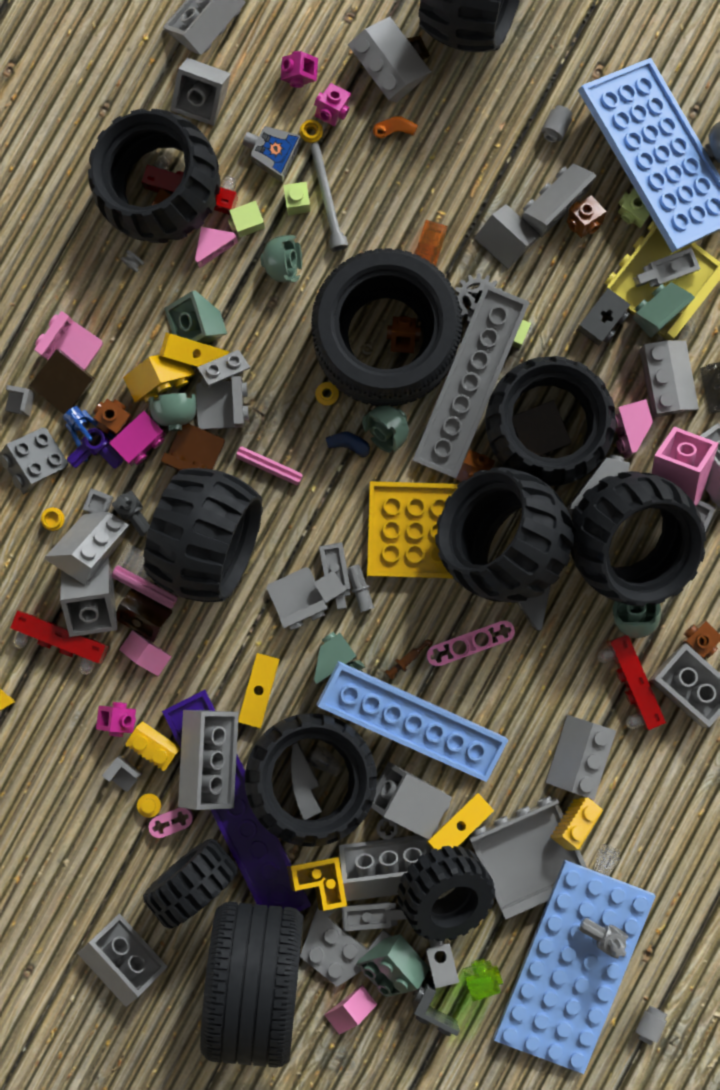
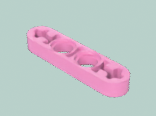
M499 621L430 647L426 654L427 660L433 666H442L511 640L515 634V628L509 621ZM502 624L505 628H510L507 638H504L503 635L496 636L497 642L493 643L492 635L488 629L493 628V633L497 632ZM482 632L488 636V643L485 646H478L476 644L475 636L478 633ZM459 640L463 641L466 645V651L460 655L456 654L452 648L453 644ZM448 644L449 652L453 658L448 659L447 654L442 656L441 662L438 663L436 659H431L430 656L434 654V649L442 652L446 650L444 645Z

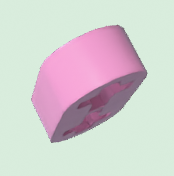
M179 807L158 815L150 821L149 832L156 838H163L186 829L193 822V813L190 809ZM181 811L183 815L187 814L189 817L185 820L186 824H183L181 821L173 823V819L177 818ZM157 820L160 823L169 821L170 825L163 829L164 833L154 830Z

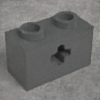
M607 288L580 323L577 330L598 346L602 341L608 343L615 334L612 328L617 322L621 325L630 314L626 311L630 304ZM608 315V320L605 323L602 322L601 319Z

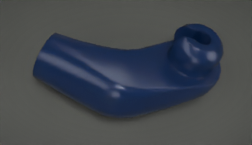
M344 431L326 437L329 449L348 448L362 458L367 457L370 453L369 443L351 432Z

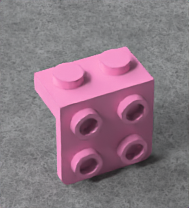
M61 311L59 315L56 314L49 322L50 328L47 332L38 337L34 350L49 360L55 350L60 349L86 370L103 346V342L74 322L69 315Z

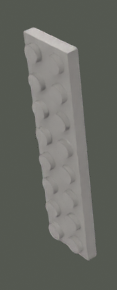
M485 284L413 461L453 478L457 477L528 308L529 301Z

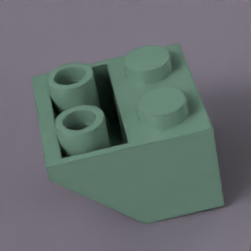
M401 934L384 938L356 963L363 971V974L373 982L378 991L385 997L418 990L430 969Z

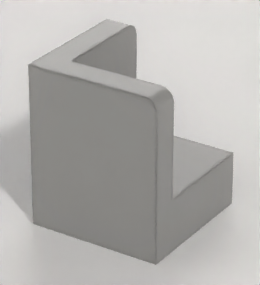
M6 385L9 395L5 411L30 416L35 393L30 389Z
M118 756L102 776L109 782H115L127 792L143 773L122 756Z

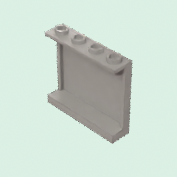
M545 797L537 801L538 806L531 809L529 806H525L515 811V816L509 819L507 816L500 817L493 821L495 825L488 828L485 825L478 827L472 832L473 835L468 836L477 857L494 881L495 898L505 919L548 901L564 860L587 868L580 850L568 851L551 838V834L556 830L555 827L558 826V823L561 822L560 819L563 818L562 810L558 804L559 801L556 798Z

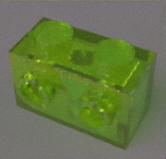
M478 959L471 962L472 966L462 968L472 1001L501 993L499 985H502L503 981L497 965L492 966L490 960Z

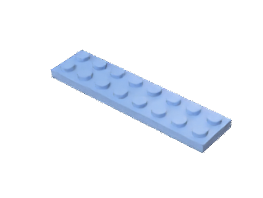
M340 661L336 664L317 702L319 708L485 782L488 781L508 742L506 737Z

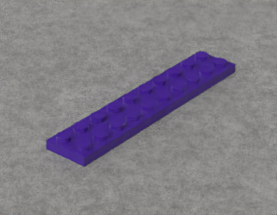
M206 690L162 711L180 749L183 710L216 711ZM237 754L234 808L210 810L256 904L267 905V908L269 906H280L282 909L284 907H292L300 912L312 904L304 889L291 890L287 866H291L292 863L280 839L266 830L254 815L245 790L246 770Z

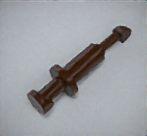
M427 639L420 647L413 648L400 660L396 658V665L389 671L385 670V674L393 680L395 674L400 670L406 672L407 669L405 667L419 656L421 650L426 646L430 647L433 642Z

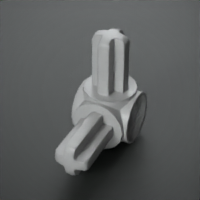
M588 918L582 920L579 930L597 940V947L617 959L620 955L623 957L626 955V940L629 936L625 932L611 924L602 927Z

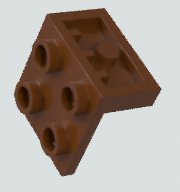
M191 424L183 425L182 430L177 432L168 454L164 452L161 462L178 471L189 468L213 470L225 440Z

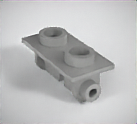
M237 350L201 365L197 369L202 375L200 381L203 387H211L213 384L236 374H242L243 371L250 369V366L241 352Z

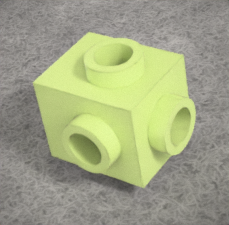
M633 188L630 194L625 192L618 202L621 205L618 211L621 218L629 224L634 223L641 228L650 214L635 188Z

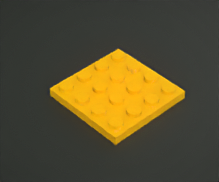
M370 481L367 576L454 579L446 570L438 555L440 551L435 542V535H437L438 517L442 514L445 507L444 503L455 492L459 484Z

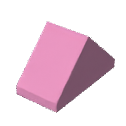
M201 227L195 256L199 268L237 244V236L233 232Z
M133 630L119 649L134 663L156 676L161 674L172 657Z
M362 984L328 1011L325 1017L340 1035L359 1025L377 1006V1003Z

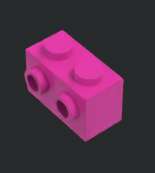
M143 411L109 443L131 466L134 464L139 465L147 457L145 453L152 447L156 449L165 440L163 437L166 434Z

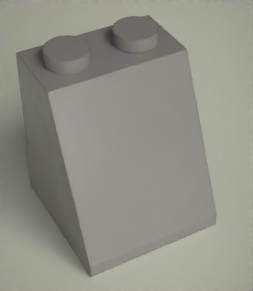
M610 455V458L606 457L600 462L566 507L569 514H572L575 506L579 505L583 498L582 495L588 489H592L599 484V480L607 476L614 477L618 476V473L628 472L630 463L625 462L624 457Z
M109 558L85 585L61 570L60 602L69 637L117 630L114 582Z
M388 761L377 781L376 794L371 808L383 817L429 840L437 831L439 822L443 814L449 809L450 801L453 797Z

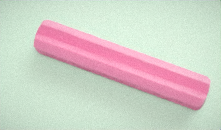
M240 447L238 449L237 459L294 485H299L303 475L300 472L247 448Z
M119 565L112 572V578L168 608H173L177 602V596Z

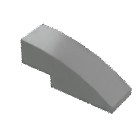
M296 742L292 747L291 776L297 805L303 819L307 820L322 811L312 789L319 786V782L299 742Z

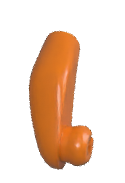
M394 116L377 123L373 127V134L380 139L397 131L414 136L418 125L402 116Z

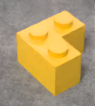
M155 355L145 359L126 374L123 379L134 402L144 400L145 403H149L148 399L150 397H153L155 400L158 398V393L165 392L172 386L178 389L189 383L188 379L195 375L190 364Z
M338 857L287 866L291 890L297 891L315 887L319 910L325 911L347 906Z

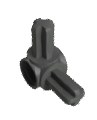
M132 490L118 496L116 501L112 503L116 512L123 520H129L140 536L147 535L150 524L141 513L143 505Z

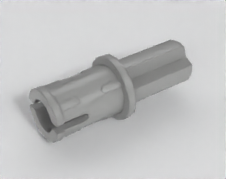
M359 564L347 568L353 587L351 591L355 593L360 613L375 608L368 590L370 586L366 584L361 566Z

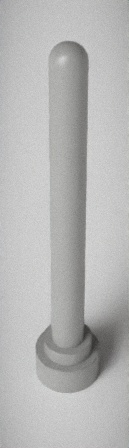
M314 142L310 148L331 231L328 242L331 251H341L348 248L349 245L347 237L340 232L320 146Z

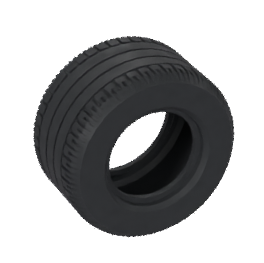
M381 248L374 251L369 250L365 251V253H359L355 257H350L346 262H342L338 265V268H335L321 285L312 309V336L317 360L322 370H324V374L333 385H336L337 389L341 392L343 391L348 397H352V399L367 405L370 403L372 406L390 405L393 407L398 406V404H408V402L416 401L417 398L424 397L426 393H430L445 378L453 364L460 343L462 312L453 286H451L450 281L445 278V275L434 264H430V261L425 258L422 259L417 254L400 249L392 250V248H385L382 250ZM388 298L401 301L413 309L419 317L423 328V343L418 355L408 365L395 369H378L362 363L354 355L348 338L350 323L356 312L373 300Z
M225 902L216 909L209 946L200 1037V1051L207 1060L219 1063L223 1060V1063L236 1064L238 1061V1064L251 1065L253 1063V1066L266 1067L268 1064V1067L273 1068L282 1067L290 1061L304 917L297 909L292 907H284L282 909L280 906H269L267 908V905L255 904L253 907V904L240 903L238 905V902Z

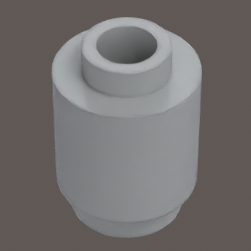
M557 105L555 109L550 111L541 129L546 140L550 142L562 141L572 121V112L568 108Z
M649 1006L648 1010L644 1011L635 1031L639 1034L638 1039L649 1045H652L653 1042L658 1043L667 1023V1020H665L667 1014L653 1006Z

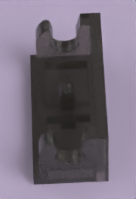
M720 362L708 364L706 367L700 368L709 414L720 412Z

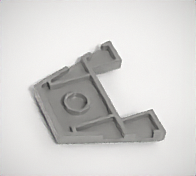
M317 906L300 957L338 987L362 971L356 964L361 957L384 938L391 937L392 935L382 929L371 945L366 948L329 918L335 909L321 911Z

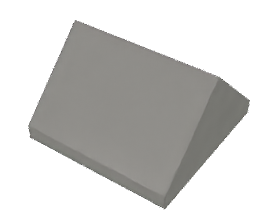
M505 204L491 215L474 239L509 270L540 235Z

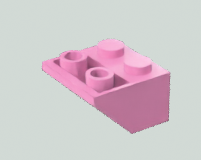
M646 399L620 406L615 410V431L619 439L616 441L619 454H623L625 459L637 452L653 423Z

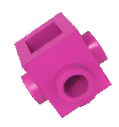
M294 51L292 54L282 57L281 80L290 83V86L294 88H302L305 84L317 81L318 58L302 51Z
M330 83L325 92H320L315 100L314 105L317 106L315 117L335 127L339 120H344L350 108L348 103L351 93Z
M113 702L112 706L99 705L96 729L108 731L109 736L123 737L124 733H133L136 722V709L127 708V703Z

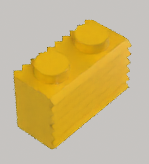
M144 722L137 725L125 743L126 747L129 746L130 749H133L138 755L141 754L142 758L145 757L146 760L154 763V766L157 765L162 771H165L173 763L181 750L176 743Z
M589 798L572 799L571 807H568V811H565L566 814L563 815V818L560 819L561 822L555 827L556 830L551 834V838L568 851H575L581 848L603 812V809Z

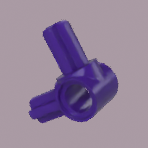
M97 428L87 431L91 437L97 434L100 435V444L92 446L91 442L84 436L80 440L82 444L67 458V461L74 468L80 466L91 454L94 456L101 455L114 469L118 468L124 461L121 455L110 445L109 442L111 440Z

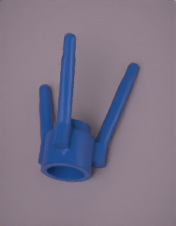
M78 406L69 409L63 415V419L67 422L65 426L70 431L78 448L81 442L75 430H80L87 440L91 441L92 437L85 429L87 425L86 420L95 427L97 422L86 410L81 411ZM110 431L108 434L104 433L110 439H114L116 437Z

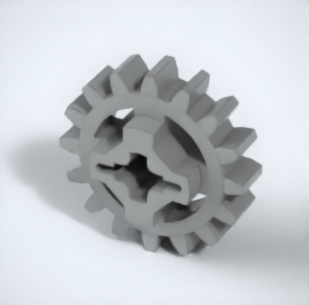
M480 273L477 274L476 279L468 275V282L466 283L464 280H461L459 284L462 288H455L456 294L459 295L457 297L461 307L462 318L467 317V324L470 323L477 306L475 298L481 296L485 284L492 287L497 285L496 280L492 283L489 282V275L485 279H481ZM474 285H480L478 288L475 289L469 288ZM463 299L468 303L469 311L465 308Z

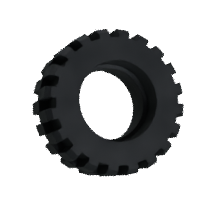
M207 839L181 857L151 884L143 894L144 903L164 927L173 929L198 913L199 910L204 908L234 879V876H236L238 872L237 865L217 840Z
M442 846L440 850L435 848L430 850V853L425 856L422 854L418 857L416 863L412 862L408 867V872L402 875L397 891L398 903L412 929L419 936L432 941L434 939L436 941L454 940L461 934L463 936L468 934L470 929H475L480 925V921L487 917L488 909L492 908L493 899L495 898L494 881L477 855L463 847L453 846L451 848V846ZM455 888L445 897L438 899L446 891Z

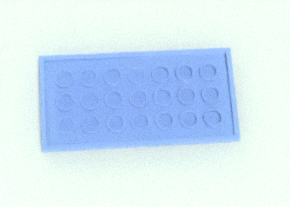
M646 59L582 85L578 92L671 252L673 253L719 231L720 175L652 59Z
M564 860L493 1036L494 1041L584 1074L656 897L655 894ZM588 918L602 927L611 924L625 932L629 936L626 940V955L624 957L620 955L617 959L597 947V940L579 930L582 920Z

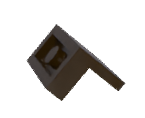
M133 588L120 602L116 611L118 622L153 643L172 614V610Z

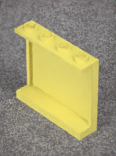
M652 221L647 227L650 231L645 238L641 235L633 245L636 249L631 256L626 254L619 263V266L622 267L617 274L612 272L604 282L607 285L604 292L607 288L612 290L630 304L627 310L635 315L636 310L634 308L644 299L649 302L654 297L652 292L659 286L650 287V284L647 283L636 287L633 278L644 273L643 268L649 263L692 247L700 270L670 282L691 293L695 298L658 332L664 339L673 340L720 281V262L696 243L689 244L672 253L655 222Z

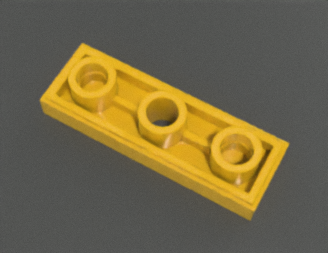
M166 332L159 355L199 367L229 354V351Z
M260 653L256 654L238 719L239 723L257 728L262 727L280 659ZM257 686H261L263 688V693L261 695H257L255 693V688Z
M477 793L426 843L431 849L436 848L438 850L442 849V846H451V848L459 846L494 810ZM457 823L462 825L461 831L457 829Z

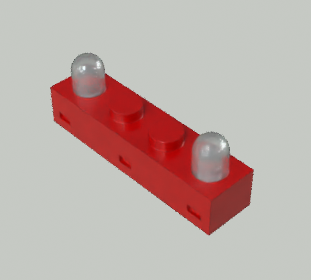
M161 155L157 157L154 166L147 164L141 182L144 189L158 193L161 188L173 194L181 183L184 172L177 171L174 173L167 171L170 164L169 159ZM226 176L223 179L220 192L216 194L215 198L216 205L214 210L230 215L229 210L234 209L238 201L237 192L234 191L236 180L232 176Z
M17 610L10 627L16 630L12 642L14 647L18 649L24 648L31 636L38 639L37 644L50 649L53 645L60 648L59 653L73 657V654L81 656L82 659L78 669L82 675H89L93 671L95 663L102 664L109 648L108 645L83 635L69 637L68 629L23 611Z
M624 634L607 641L609 647L600 650L597 658L604 664L613 660L617 664L616 675L621 683H625L628 690L625 692L626 698L630 705L634 704L637 711L636 714L626 719L627 727L635 730L643 726L645 730H651L665 724L664 716L629 636Z

